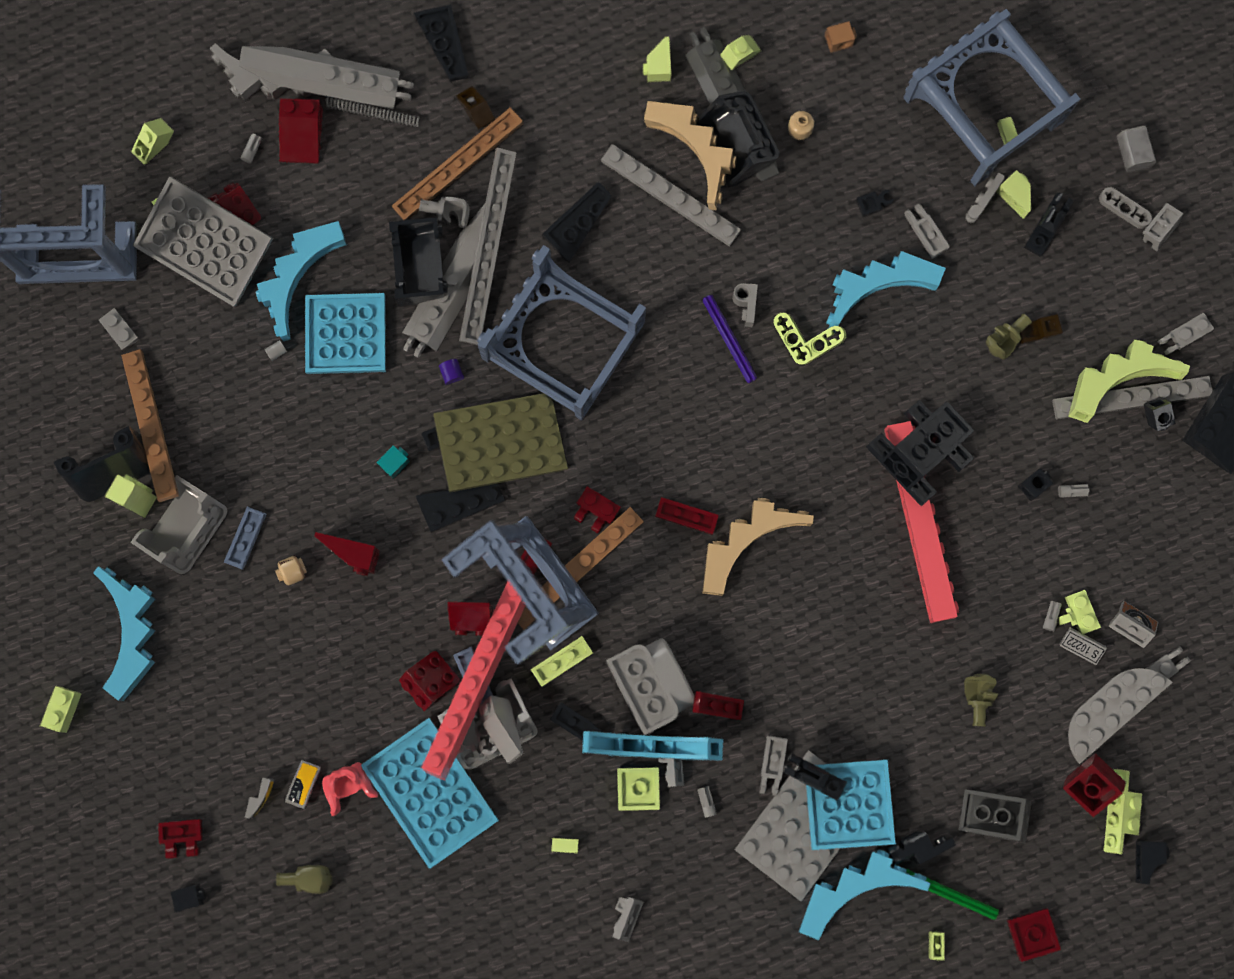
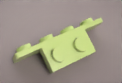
M1113 769L1126 781L1123 794L1108 805L1104 851L1122 854L1124 833L1139 835L1142 794L1128 792L1129 771Z

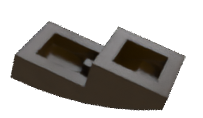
M1058 314L1032 321L1020 333V343H1030L1062 334L1063 331Z

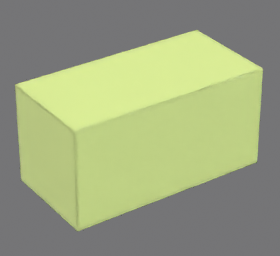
M1011 117L999 120L997 125L1005 145L1017 136V132Z
M552 838V852L578 853L579 839Z
M929 931V959L944 960L943 932Z

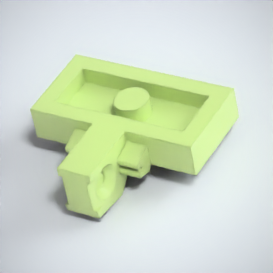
M1085 590L1065 597L1069 608L1065 609L1067 614L1058 617L1060 625L1071 622L1072 626L1076 625L1078 631L1082 634L1101 628Z

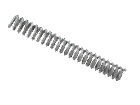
M327 96L326 105L328 108H338L339 110H346V112L350 111V113L353 112L354 114L357 112V114L365 116L368 115L369 117L372 116L373 118L376 117V119L380 118V120L384 119V121L387 119V121L391 120V122L394 121L395 123L398 122L399 124L402 123L403 125H410V127L412 125L414 127H419V116L417 117L416 124L415 116H413V121L411 124L412 115L409 116V121L407 123L408 114H406L405 121L403 123L404 113L402 114L401 121L399 120L401 114L400 112L398 113L397 120V112L394 113V118L392 120L393 111H391L390 118L388 119L389 110H387L386 117H384L386 110L383 109V115L381 117L382 108H380L379 115L377 117L378 107H376L375 114L373 116L374 106L372 107L371 114H369L371 106L369 105L368 112L366 114L367 105L364 106V111L362 113L363 104H361L360 111L358 113L359 103H357L355 111L354 108L356 103H353V108L351 110L352 102L350 101L349 108L347 110L348 100L346 101L345 108L343 109L344 99L342 100L341 107H339L341 99H338V105L336 107L337 98H335L334 105L332 107L333 97H331L330 105L328 106L329 96Z

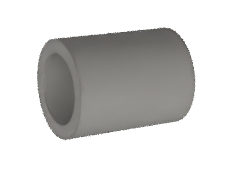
M280 340L264 349L271 361L287 352Z

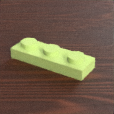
M581 636L532 668L531 671L543 687L592 655L593 652Z

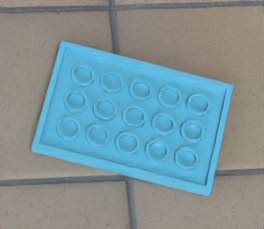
M430 718L361 765L429 869L499 821L457 758H455L445 781L426 773L421 768L438 732Z

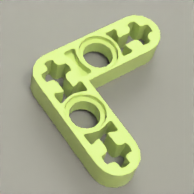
M779 313L774 318V325L794 361L798 364L806 365L846 339V331L840 326H833L806 342L791 315ZM781 317L788 319V321H786V325L788 328L793 327L792 330L787 331L784 325L779 324L781 322ZM834 330L837 332H841V334L839 335V340L833 338L830 341H828L824 337L825 335H827V338L832 337L834 335ZM792 333L798 336L796 344H790L788 340L789 335ZM817 340H823L825 344L822 351L815 349V342ZM799 347L802 352H807L806 360L799 359L801 353L798 349L794 351L793 348Z

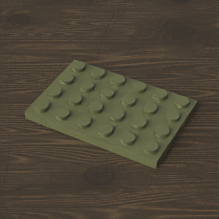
M544 393L433 414L449 492L568 469L553 400Z

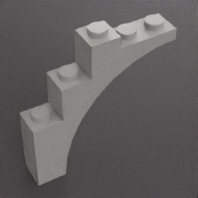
M216 43L210 47L213 53L211 58L218 66L222 64L225 67L224 72L230 78L229 82L232 86L230 90L237 98L241 96L246 101L261 88L267 97L271 95L276 100L289 89L276 86L239 66L240 60L227 54ZM326 49L318 53L319 55L332 57ZM292 89L298 96L301 94L305 99L312 94Z

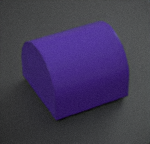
M457 359L447 360L439 365L446 385L464 379Z

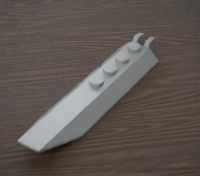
M242 46L239 66L276 86L388 109L394 108L395 98L411 100L412 97L408 93L397 92V86L410 89L414 85L412 82L399 80L400 71L286 47Z
M485 204L460 232L442 263L443 281H447L448 293H445L443 298L419 303L402 332L410 336L403 350L408 352L415 340L421 342L414 354L418 358L426 346L435 351L438 350L468 297Z

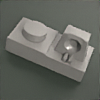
M658 758L659 762L667 763L668 765L665 773L668 787L684 786L682 759Z
M619 897L615 909L621 912L622 915L615 923L612 937L629 942L643 901L628 897V899Z

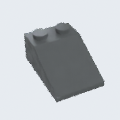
M965 789L959 831L1026 843L1031 801L1023 798Z

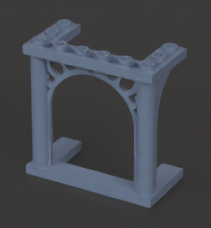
M1007 9L1001 13L997 11L989 18L990 21L985 24L983 22L980 23L970 35L967 33L962 36L958 44L955 46L951 44L943 51L944 54L939 57L937 55L934 56L926 67L916 69L912 73L913 77L910 79V84L905 89L906 93L903 97L907 103H910L915 98H919L932 105L981 163L970 180L974 186L988 178L1000 161L1045 128H1048L1051 132L1063 123L1080 101L1076 93L1071 96L1010 23L1008 19L1011 14ZM998 39L997 46L992 47L990 44ZM1004 41L1006 42L1004 45L1008 47L1007 49L1002 47ZM986 52L1001 53L1020 63L1056 107L997 151L992 148L962 111L954 94V80L961 65L969 58ZM951 64L954 65V68H953L952 70H950L949 68H946V67H950ZM940 72L946 73L950 76V79L948 81H941L936 77V74ZM947 86L949 88V91L945 92V89H942L941 87Z
M82 185V226L39 227L37 224L17 225V228H0V261L16 274V283L135 281L137 279V248L133 244L137 238V223L135 221L115 222L114 244L105 235L106 187L104 185ZM0 190V212H1V190ZM92 248L102 258L101 260L38 262L39 250Z
M543 245L532 256L534 274L531 278L528 277L523 284L524 289L521 294L517 293L512 301L513 306L510 310L507 309L501 318L503 321L500 326L496 325L493 330L488 328L486 333L482 332L477 340L478 348L484 361L489 363L491 360L575 412V417L582 421L643 327L646 307L639 304L633 314L628 313L566 274L551 259L550 249ZM542 284H546L550 288V294L547 297L540 294L539 288ZM554 286L557 287V290H560L562 292L556 295ZM534 293L538 297L536 302L531 301V299H534ZM557 299L577 302L627 332L591 389L584 388L581 395L535 367L523 350L521 342L523 325L530 313L545 302ZM522 312L526 313L525 316H521L520 314ZM513 327L517 328V332L515 334L509 333L513 331ZM509 338L517 340L516 346L512 348L504 347L503 342ZM519 351L520 356L516 357L515 354L512 356L510 353Z
M525 516L517 523L497 526L494 521H490L442 559L452 575L456 577L483 557L491 569L496 566L499 567L532 612L537 622L505 646L517 664H520L544 644L547 645L550 651L599 614L528 516ZM521 546L525 548L563 600L565 608L558 610L517 554V549Z

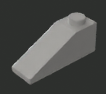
M490 696L479 706L482 724L506 762L511 764L523 754L509 699Z

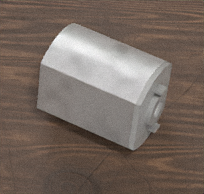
M1146 126L1126 129L1117 135V141L1127 173L1149 168L1156 163Z

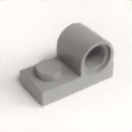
M739 284L733 292V302L737 306L746 307L742 311V320L745 321V327H753L758 284ZM745 292L747 298H739L737 293Z

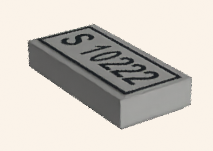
M1071 627L1060 642V646L1095 665H1097L1107 649L1105 645Z

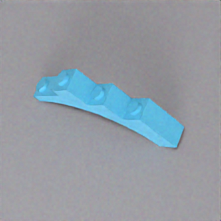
M339 221L294 233V241H291L295 253L275 259L276 266H274V271L278 278L257 283V299L265 307H268L271 318H275L276 325L273 326L276 336H280L283 342L291 340L289 308L292 295L299 280L319 258L334 249L346 245Z
M901 251L898 257L894 256L890 267L872 260L869 266H865L862 276L843 270L841 275H836L833 286H836L834 293L840 295L836 296L833 304L836 307L834 314L830 312L827 319L828 329L833 326H839L843 317L855 304L876 291L905 285L936 291L946 268Z
M97 567L93 573L105 584L113 596L122 626L119 657L103 689L118 701H124L155 663L148 651L145 649L140 651L142 646L155 632L151 628L153 624L144 617L140 619L154 602L155 598L151 596L153 592L146 586L139 587L134 585L131 589L132 586L125 580L119 581L116 579V573L110 568Z
M584 731L582 753L621 757L722 760L723 739L644 736Z
M878 849L877 853H871L864 875L860 874V869L849 866L848 869H843L836 891L832 890V885L822 881L820 885H815L799 933L819 940L826 924L834 913L847 901L862 892L877 887L893 885L910 886L928 891L930 883L926 882L927 877L915 873L914 877L905 874L907 869L895 865L894 869L890 868L893 860L888 858L890 854Z

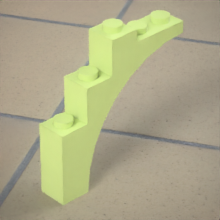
M1134 340L1128 347L1125 358L1121 355L1110 353L1103 362L1101 372L1087 367L1082 371L1078 378L1068 417L1088 423L1094 416L1102 397L1118 384L1133 378L1160 376L1182 380L1188 374L1190 366L1182 361L1172 360L1161 354L1152 353L1154 346L1147 344L1145 341Z

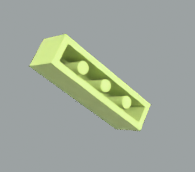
M117 475L105 495L110 500L144 518L157 498L152 494V489L128 475H125L124 478Z

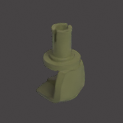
M1022 314L1012 325L1005 323L995 327L996 331L989 335L986 340L989 352L993 356L1005 360L1014 351L1017 343L1021 341L1020 333L1031 324L1030 318Z
M974 674L965 678L964 693L968 705L974 707L972 726L986 727V708L988 706L992 707V702L998 696V693H992L993 688L997 684L996 679L988 674Z
M324 865L299 866L295 873H277L276 884L277 886L295 885L298 892L305 891L322 894L329 891L332 884V875L329 868Z

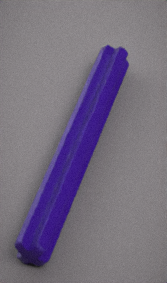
M708 295L704 297L703 303L747 383L755 381L757 376L713 296Z

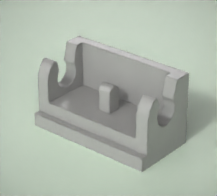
M1166 203L1143 231V241L1145 243L1147 241L1152 242V248L1158 251L1180 224L1183 213Z

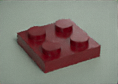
M1047 908L1007 920L1020 962L1061 950Z

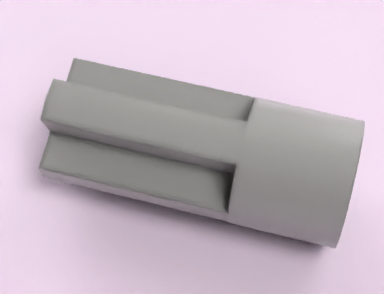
M251 134L241 155L243 161L252 163L261 143V137Z
M1088 484L1061 485L1058 487L1060 498L1088 496L1089 492Z
M1050 602L1043 629L1055 632L1061 603Z
M709 786L697 789L705 818L717 815Z

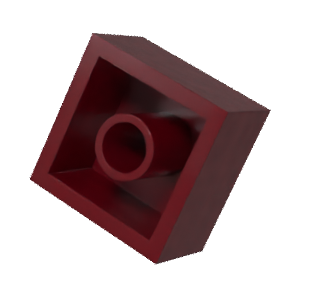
M1095 753L1066 777L1063 789L1094 817L1123 794L1126 781Z

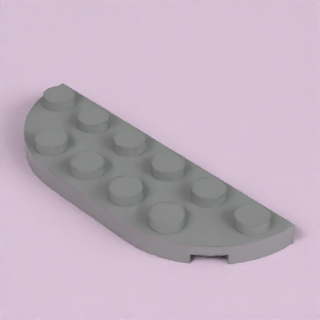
M1131 669L1113 677L1083 703L1071 718L1068 729V743L1075 760L1079 764L1083 762L1173 682L1161 673L1150 669Z

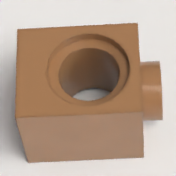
M850 22L827 28L825 37L830 52L853 46L856 32L854 28H851Z

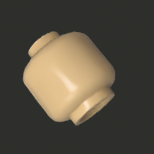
M805 111L794 113L788 123L790 135L798 140L808 138L814 127L812 115Z
M296 556L279 561L278 570H275L279 582L284 581L288 586L302 581L305 577L304 574L307 573L302 559H298Z

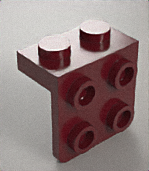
M232 182L223 188L224 191L219 195L215 193L208 197L209 200L251 225L261 219L260 214L238 182L236 184Z
M433 651L406 670L399 681L403 689L414 698L416 705L426 711L438 698L457 685L460 679L437 651Z

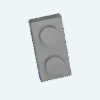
M115 308L99 319L100 323L122 351H125L140 340Z

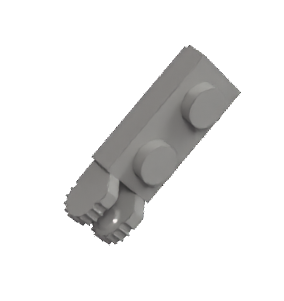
M998 173L995 178L991 176L985 185L988 188L985 194L982 192L975 200L977 205H972L965 216L966 221L975 223L1005 178L1004 175Z
M918 204L915 206V211L921 218L917 221L910 210H907L904 214L933 259L950 247L930 215H927L923 207Z
M1202 313L1169 332L1168 335L1157 342L1161 345L1172 338L1176 345L1170 346L1164 351L1168 355L1214 330L1206 315Z
M1178 647L1169 654L1163 655L1145 669L1159 672L1169 679L1191 660L1189 657H1186L1174 665L1171 659L1183 651L1181 647Z
M767 735L759 793H765L767 778H773L772 795L777 796L779 783L782 780L788 739Z

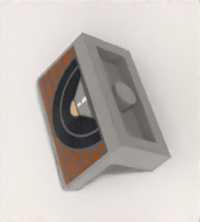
M1123 601L1119 612L1111 620L1109 627L1145 648L1156 635L1158 621Z

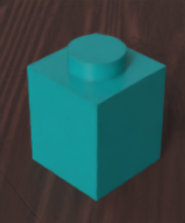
M393 445L376 463L394 479L410 462L407 458L409 454L401 447L397 449Z

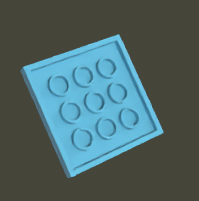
M385 293L305 295L306 374L386 372Z
M888 760L816 765L847 783L838 801L806 785L811 850L895 844Z

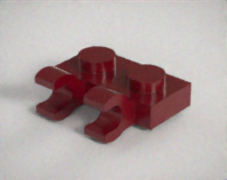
M586 487L576 502L580 509L575 514L574 520L581 523L586 514L590 512L598 517L591 527V530L598 534L605 522L611 525L621 507L591 488Z
M202 819L158 823L159 844H165V858H177L176 843L186 842V856H198L196 841H202Z

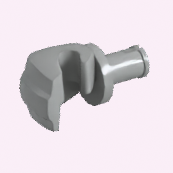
M441 197L439 202L424 199L420 201V212L436 214L438 216L437 220L441 221L443 218L447 225H450L449 216L454 215L457 219L458 227H466L469 220L470 207L465 200Z

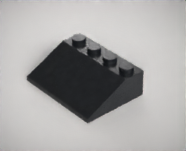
M1234 372L1222 375L1182 440L1229 474H1232L1234 471Z

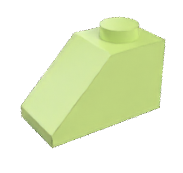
M745 35L728 44L720 55L728 67L733 70L761 52V50L750 35Z
M665 37L647 55V62L643 63V75H647V82L670 81L669 37Z
M1016 170L999 186L996 192L1024 219L1031 211V184L1024 174Z

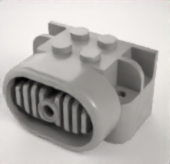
M663 638L646 646L635 645L606 660L644 736L673 721L678 713L693 706L695 696L673 652Z

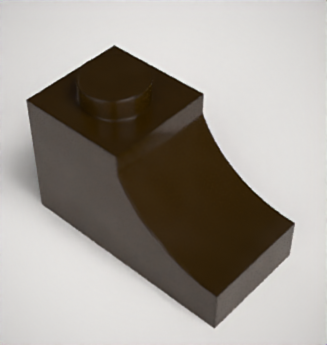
M473 86L456 95L459 103L478 129L489 125L491 121L495 120L486 100Z

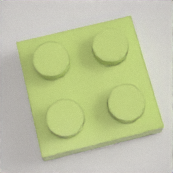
M659 768L617 769L618 810H660Z

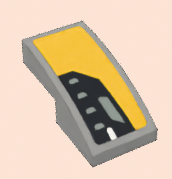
M301 760L285 802L305 809L321 767Z
M262 778L258 797L253 796L249 798L245 818H253L261 810L271 792L274 779Z

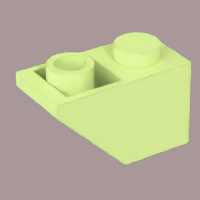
M161 118L146 122L131 152L145 165L168 145L174 131Z

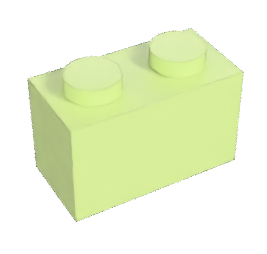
M55 686L40 726L57 732L67 733L81 693Z

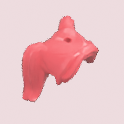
M357 762L351 766L342 767L323 778L322 786L329 802L332 816L337 815L341 811L340 798L352 795L360 789H363L370 798L379 796L373 787V783L361 767V763Z

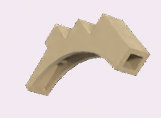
M648 101L644 117L646 126L674 135L687 144L697 155L707 175L709 210H717V205L721 204L722 201L721 185L724 186L726 174H731L732 168L736 167L737 156H734L733 149L716 147L717 135L714 134L713 127L696 126L698 114H695L693 106Z
M758 498V501L754 500L750 524H747L746 520L740 519L731 522L728 546L724 545L725 542L713 541L712 544H708L702 594L723 596L726 580L734 562L753 541L764 534L780 528L811 526L814 516L809 515L807 511H797V514L789 513L788 509L778 508L777 511H774V503H771L769 499Z

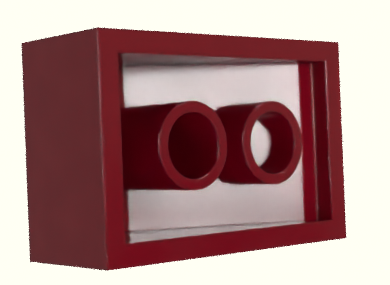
M280 98V162L319 164L323 113L319 100Z
M315 532L314 536L352 567L356 574L368 576L369 573L374 574L380 550L375 546Z
M448 602L450 630L455 632V635L467 636V632H475V636H483L493 614V607L490 603Z

